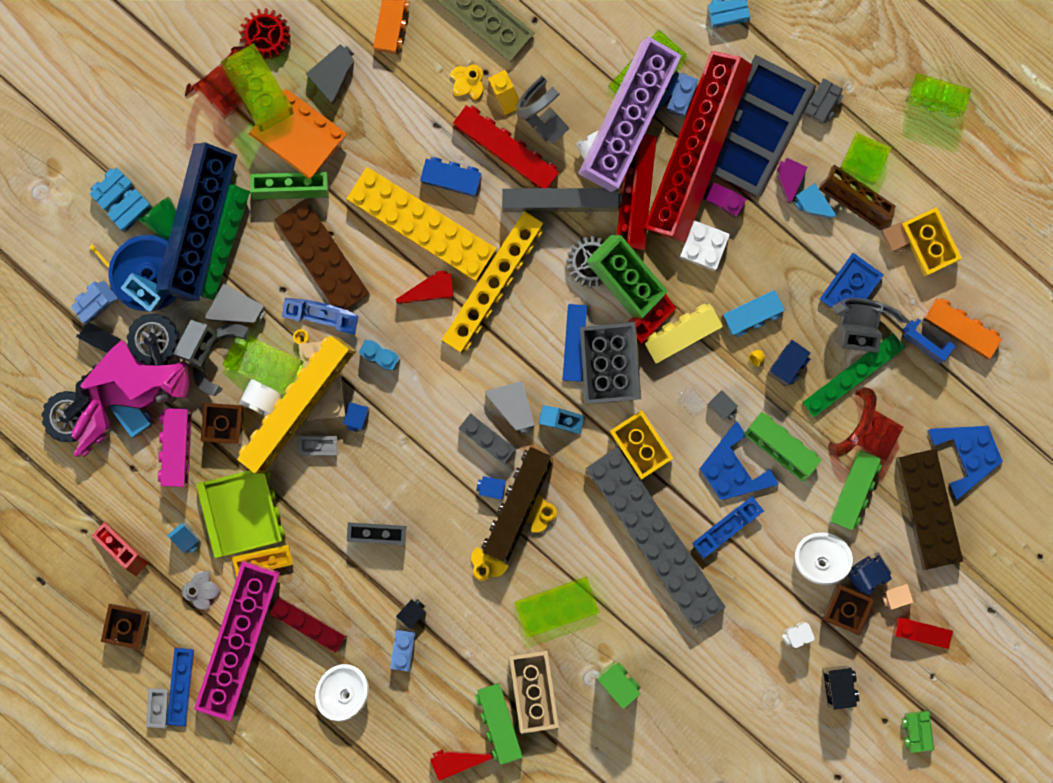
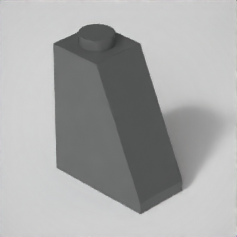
M341 44L306 73L311 82L332 105L336 102L354 63L352 57L354 53L348 46L343 47Z

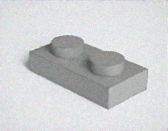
M298 436V455L337 456V436Z
M148 688L146 727L166 728L169 689Z

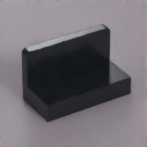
M90 322L84 325L80 334L77 333L76 335L77 338L105 353H108L121 341L120 338Z

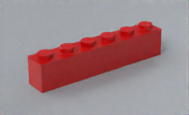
M465 105L453 122L455 128L538 188H549L559 175L556 165L550 161L548 163L544 162L541 159L542 155L535 150L529 151L526 148L527 145L520 139L516 141L511 138L512 134L505 128L500 130L495 126L496 122L488 116L486 118L481 116V111L475 106L471 105L469 107Z
M644 134L622 180V205L619 207L617 235H621L633 250H645L647 230L644 229V225L649 215L657 140L656 136Z

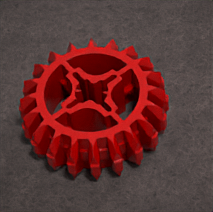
M267 8L264 9V14L261 13L260 9H257L258 15L255 16L253 12L250 13L251 20L248 17L244 18L248 23L247 25L241 23L240 26L245 30L239 31V34L245 37L240 38V42L245 43L242 46L244 50L250 48L247 52L249 55L255 52V59H258L261 54L262 60L266 59V55L272 60L273 53L277 57L280 56L279 49L285 52L286 49L282 46L283 44L289 45V41L285 40V38H291V35L285 32L289 31L290 27L284 26L287 24V20H281L282 14H278L275 17V10H272L269 15ZM270 20L276 24L264 26L260 21ZM256 25L258 32L250 40V31ZM260 27L263 29V31H266L270 41H268L267 38H264V36L262 37V31ZM280 29V38L274 44L272 37ZM265 42L270 48L261 49L254 45Z

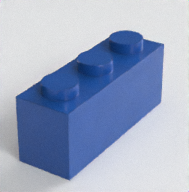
M431 157L425 160L420 182L476 197L482 173L478 172L479 169L468 166L465 169L461 168L458 163L449 162V164L442 163L440 158Z

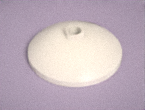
M814 533L806 536L800 541L795 551L797 569L806 579L816 584L831 585L842 581L849 574L853 563L852 553L848 545L839 537L829 533Z
M348 664L337 665L329 669L321 677L315 693L316 705L321 714L337 722L347 721L355 717L363 709L368 699L369 685L367 678L360 669Z

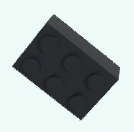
M846 665L822 668L828 707L833 710L857 707V702H860L858 690L854 688V683L857 682L856 672Z

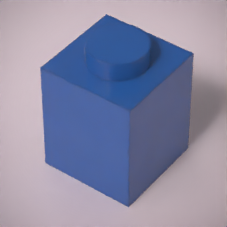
M352 402L349 403L343 423L347 425V430L358 432V429L363 430L369 407Z
M483 476L482 480L478 479L476 491H480V496L502 500L506 481Z

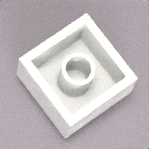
M694 221L679 259L715 272L730 234Z

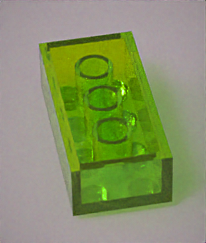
M254 43L220 62L222 70L260 133L294 114L292 105Z

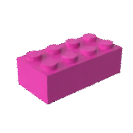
M164 408V413L161 412L160 423L163 424V432H160L159 442L163 445L162 451H159L158 458L159 463H162L161 470H158V482H161V486L188 488L191 410Z

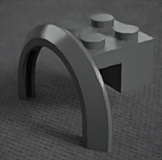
M541 75L519 99L516 114L519 119H525L532 128L537 126L535 130L545 142L550 140L554 144L570 128L551 107L539 117L537 113L546 108L560 94L552 87L537 101L529 106L527 105V102L535 92L547 82Z
M847 298L835 303L832 307V310L837 315H841L835 341L843 349L878 352L882 339V333L878 330L882 312L891 315L900 323L910 324V321L898 309L873 300Z
M190 320L173 354L193 367V377L197 387L204 393L215 397L223 388L208 380L205 372L207 358L212 349L224 339L237 337L247 341L249 339V328L239 324H227L214 331L205 324Z

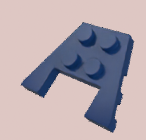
M738 422L732 425L699 468L720 500L779 484L770 469L752 480L731 449L732 445L746 437L743 435L744 431Z
M989 426L934 428L928 430L933 446L953 439L967 477L949 483L955 500L959 499L1003 462Z

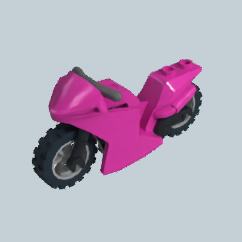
M151 313L142 315L134 320V323L128 329L127 345L124 341L116 344L97 365L92 367L93 369L87 375L81 377V380L76 383L75 392L64 391L51 396L48 399L49 401L44 404V411L41 414V417H43L42 425L45 426L47 434H50L53 439L60 442L78 441L79 445L74 452V456L85 457L92 451L91 447L95 443L99 444L106 438L105 434L110 430L106 409L109 405L118 404L147 408L156 401L159 403L165 401L173 403L176 397L187 398L190 386L189 365L184 360L172 365H168L167 362L173 358V353L180 341L179 331L169 318ZM154 325L159 326V327L162 328V329H161L158 333H156V334H155V327H154ZM151 326V332L149 334L146 333L144 329ZM141 333L147 337L143 341H140ZM162 333H166L167 340H163ZM142 344L148 345L147 351L143 350ZM66 403V409L64 411L58 408L60 405ZM56 411L62 414L57 419H55ZM56 422H63L62 428H59ZM68 422L73 429L72 431H65Z

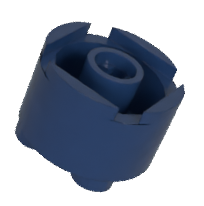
M879 552L874 553V558L871 559L870 556H867L851 567L853 571L849 572L848 577L859 593L868 595L876 590L875 586L880 583L883 585L892 579L890 576L892 572Z

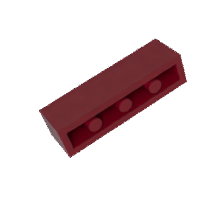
M282 597L278 598L269 613L335 653L338 652L347 637L344 633Z

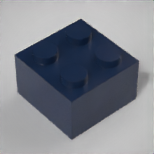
M791 340L767 374L785 387L789 384L792 385L800 376L797 373L799 369L805 368L811 360L808 357L811 352Z

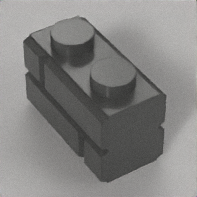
M823 78L803 114L820 124H824L825 121L829 122L834 114L832 111L835 104L839 105L844 96L841 94L843 89Z

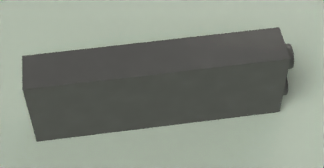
M604 188L502 189L503 212H617L618 207L622 205V193H618V189L612 192Z

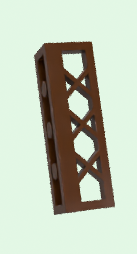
M835 164L830 168L828 177L819 186L820 191L880 231L892 219L896 207L894 204ZM834 174L839 175L841 180L835 177ZM850 184L855 186L857 190L853 189ZM881 205L889 209L888 212L884 210Z

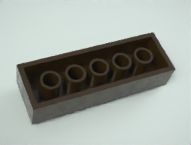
M532 447L524 451L521 457V468L517 467L513 475L515 481L512 486H508L505 493L507 499L498 508L497 513L499 517L497 521L493 520L489 529L491 531L489 539L485 538L481 547L483 549L482 553L485 556L507 565L554 461L551 455Z
M937 449L897 457L896 461L922 569L928 570L963 562Z

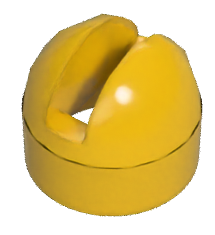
M299 329L295 331L293 339L298 345L308 343L309 334L305 330ZM301 334H304V341H303V342H302Z
M759 349L754 350L748 356L750 362L757 367L765 361L764 352Z

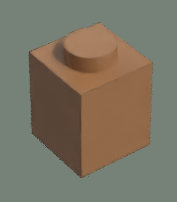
M900 222L881 232L890 253L896 251L898 254L907 249L906 245L910 241Z

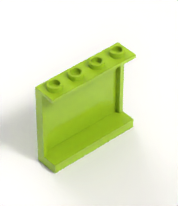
M269 469L264 474H255L248 470L196 483L214 558L284 541L283 537L286 534L283 525H279L278 518H281L279 507L274 505L273 500L276 499L274 488H270L269 481H271Z

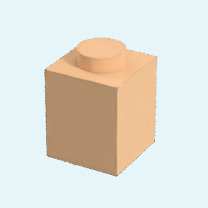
M908 584L883 591L882 600L884 606H888L889 609L913 603Z

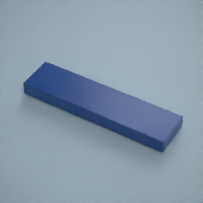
M568 304L563 381L582 382L583 365L580 327H586L587 305Z
M174 648L166 725L186 727L194 649Z

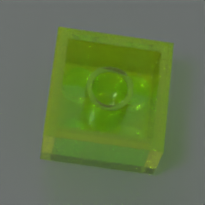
M856 132L839 168L853 177L874 185L890 153L891 147Z

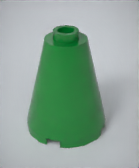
M167 196L151 208L147 215H143L139 221L157 236L168 241L176 208L170 197Z

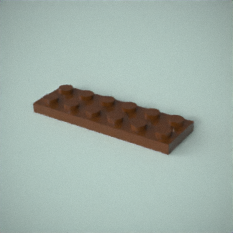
M306 198L274 219L331 305L346 310L370 294Z

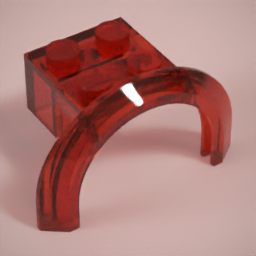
M233 47L229 55L208 75L193 85L189 83L186 86L185 99L201 92L224 120L250 100L255 92L230 67L241 56L245 47Z
M863 387L855 393V395L864 400L862 417L855 430L847 439L841 443H829V455L842 457L858 445L865 452L887 461L904 427L876 411V393L870 388Z

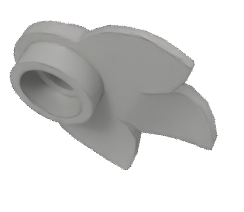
M209 571L196 573L191 582L186 583L182 588L183 597L188 601H192L194 606L201 610L209 609V599L215 598L221 591L216 584L209 582ZM190 588L195 589L194 595L189 594Z

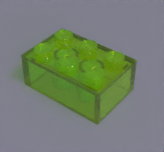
M916 73L911 79L905 101H908L909 105L914 107L925 106L928 107V111L935 113L942 111L948 117L957 118V116L960 117L966 111L972 89Z

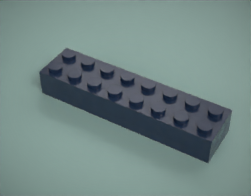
M206 142L193 145L156 286L157 291L187 302L200 301L237 158L236 154Z

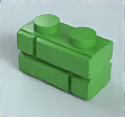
M930 711L904 713L905 718H902L903 730H907V737H904L905 748L909 749L911 753L934 750Z

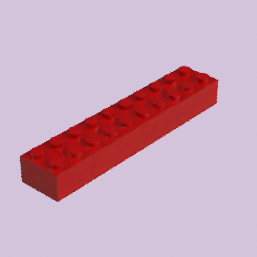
M711 50L644 225V229L657 236L686 243L753 66L742 57Z

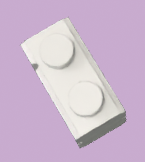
M800 622L795 626L784 629L785 634L782 635L786 646L788 645L793 648L812 642L815 638L807 622Z

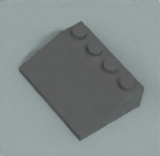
M636 322L580 327L585 404L640 400L641 387Z

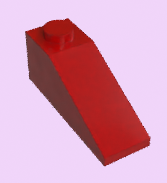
M447 271L435 272L436 275H431L396 298V303L405 304L454 298L451 273L447 274Z
M666 294L643 318L633 317L627 322H636L637 345L642 344L676 309Z
M103 522L92 535L125 570L136 577L149 563L106 522Z
M896 617L892 635L949 649L953 630Z
M442 749L433 753L430 761L440 781L493 757L491 753L444 752Z

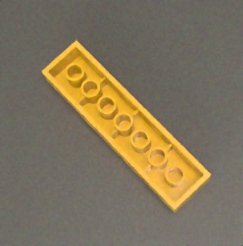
M366 167L346 198L349 203L474 282L478 281L497 251V248L369 167Z
M330 335L323 339L320 344V350L311 355L308 360L310 363L306 368L303 367L299 371L296 382L294 384L291 383L286 388V395L274 404V411L271 415L265 416L262 420V427L259 430H255L251 435L250 443L240 449L238 453L240 456L237 460L255 474H264L356 353V350L339 337Z

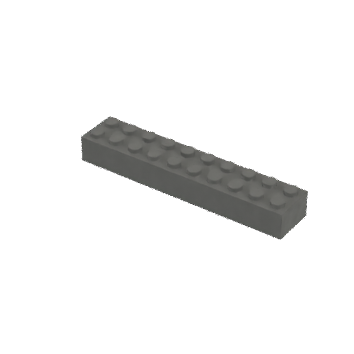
M616 447L585 469L693 629L724 609L725 605L619 447Z

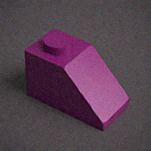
M786 158L784 162L780 161L776 171L779 172L777 178L786 202L790 204L807 170V166L789 158Z
M713 182L703 200L734 218L737 217L747 200L734 191Z

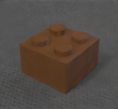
M204 403L201 441L241 445L244 406Z
M836 584L822 620L860 635L874 599Z
M113 603L109 604L101 642L137 650L142 649L150 611Z

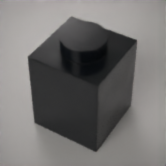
M411 599L396 617L411 629L426 613L424 610L426 606L418 599L416 601Z

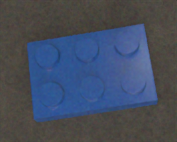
M852 253L819 300L832 309L835 303L847 298L867 299L884 274L855 253Z

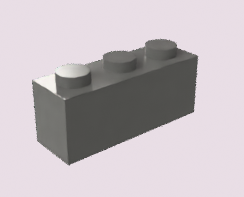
M471 413L459 427V430L503 464L507 462L516 450V448Z
M348 522L347 542L406 545L407 526Z

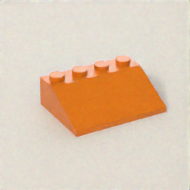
M285 89L251 129L249 135L308 179H311L341 147L347 133L291 91Z

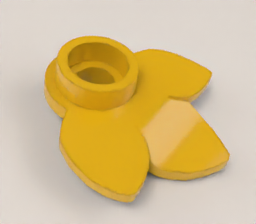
M475 64L468 67L458 66L451 71L450 77L456 80L453 86L455 96L469 93L474 100L481 96L484 86L481 81L483 70L480 66ZM471 71L476 72L475 78L470 76Z
M538 495L526 521L532 523L531 531L541 532L546 529L548 522L556 518L557 509L553 504L546 503L545 499ZM546 509L551 510L550 516L544 515Z
M478 547L472 552L473 575L477 580L486 581L490 577H500L508 569V564H502L485 556ZM485 568L486 574L480 575L479 570Z

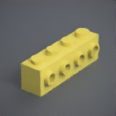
M702 304L696 308L695 312L680 316L679 321L675 323H667L657 333L654 331L643 343L656 364L723 326L710 304Z

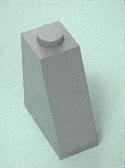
M223 284L205 318L210 321L257 324L258 321H262L266 311H264L265 306Z
M522 381L485 391L486 396L515 431L520 430L521 433L532 431L531 427L535 425Z

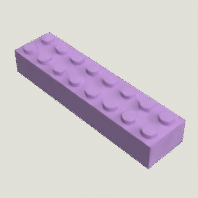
M651 37L641 41L578 174L610 192L619 188L682 55Z

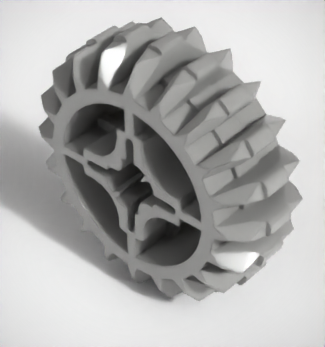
M591 236V242H588L587 237H583V244L580 240H577L576 243L579 247L571 245L574 253L568 251L567 255L572 257V259H566V263L572 264L567 266L566 269H573L569 276L577 275L574 282L577 283L580 279L583 280L581 283L583 287L585 282H589V288H592V282H595L596 287H599V280H601L598 276L587 277L581 274L582 271L587 269L592 270L590 266H586L587 263L585 261L592 255L586 248H599L602 245L600 244L602 238L599 237L598 241L594 242V236ZM581 251L585 261L577 268L575 259Z

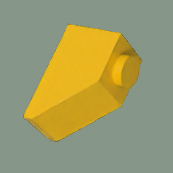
M506 70L489 77L488 82L504 114L507 115L516 111L519 98Z

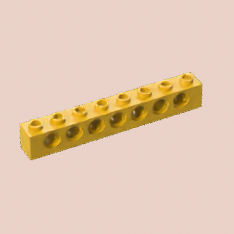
M525 211L522 213L445 333L442 342L459 353H462L463 350L467 352L472 344L470 339L473 334L477 336L483 327L480 323L484 318H489L493 311L491 306L494 302H499L503 296V293H501L504 286L508 287L512 282L513 277L511 275L514 270L519 271L524 261L521 259L525 254H530L534 247L532 242L535 238L539 239L545 229L542 228L543 223ZM522 231L530 232L531 236L528 240L520 238L519 235ZM511 247H518L520 254L512 256L509 253ZM506 262L510 265V269L507 272H501L499 265ZM491 279H498L500 285L497 288H491L489 286ZM483 294L489 297V302L485 305L480 304L478 301L479 297ZM470 311H477L479 318L472 321L468 318V314ZM460 327H467L469 333L467 336L461 337L458 335V329Z

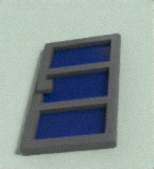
M755 55L751 62L753 65L712 174L747 191L755 197H760L816 85Z

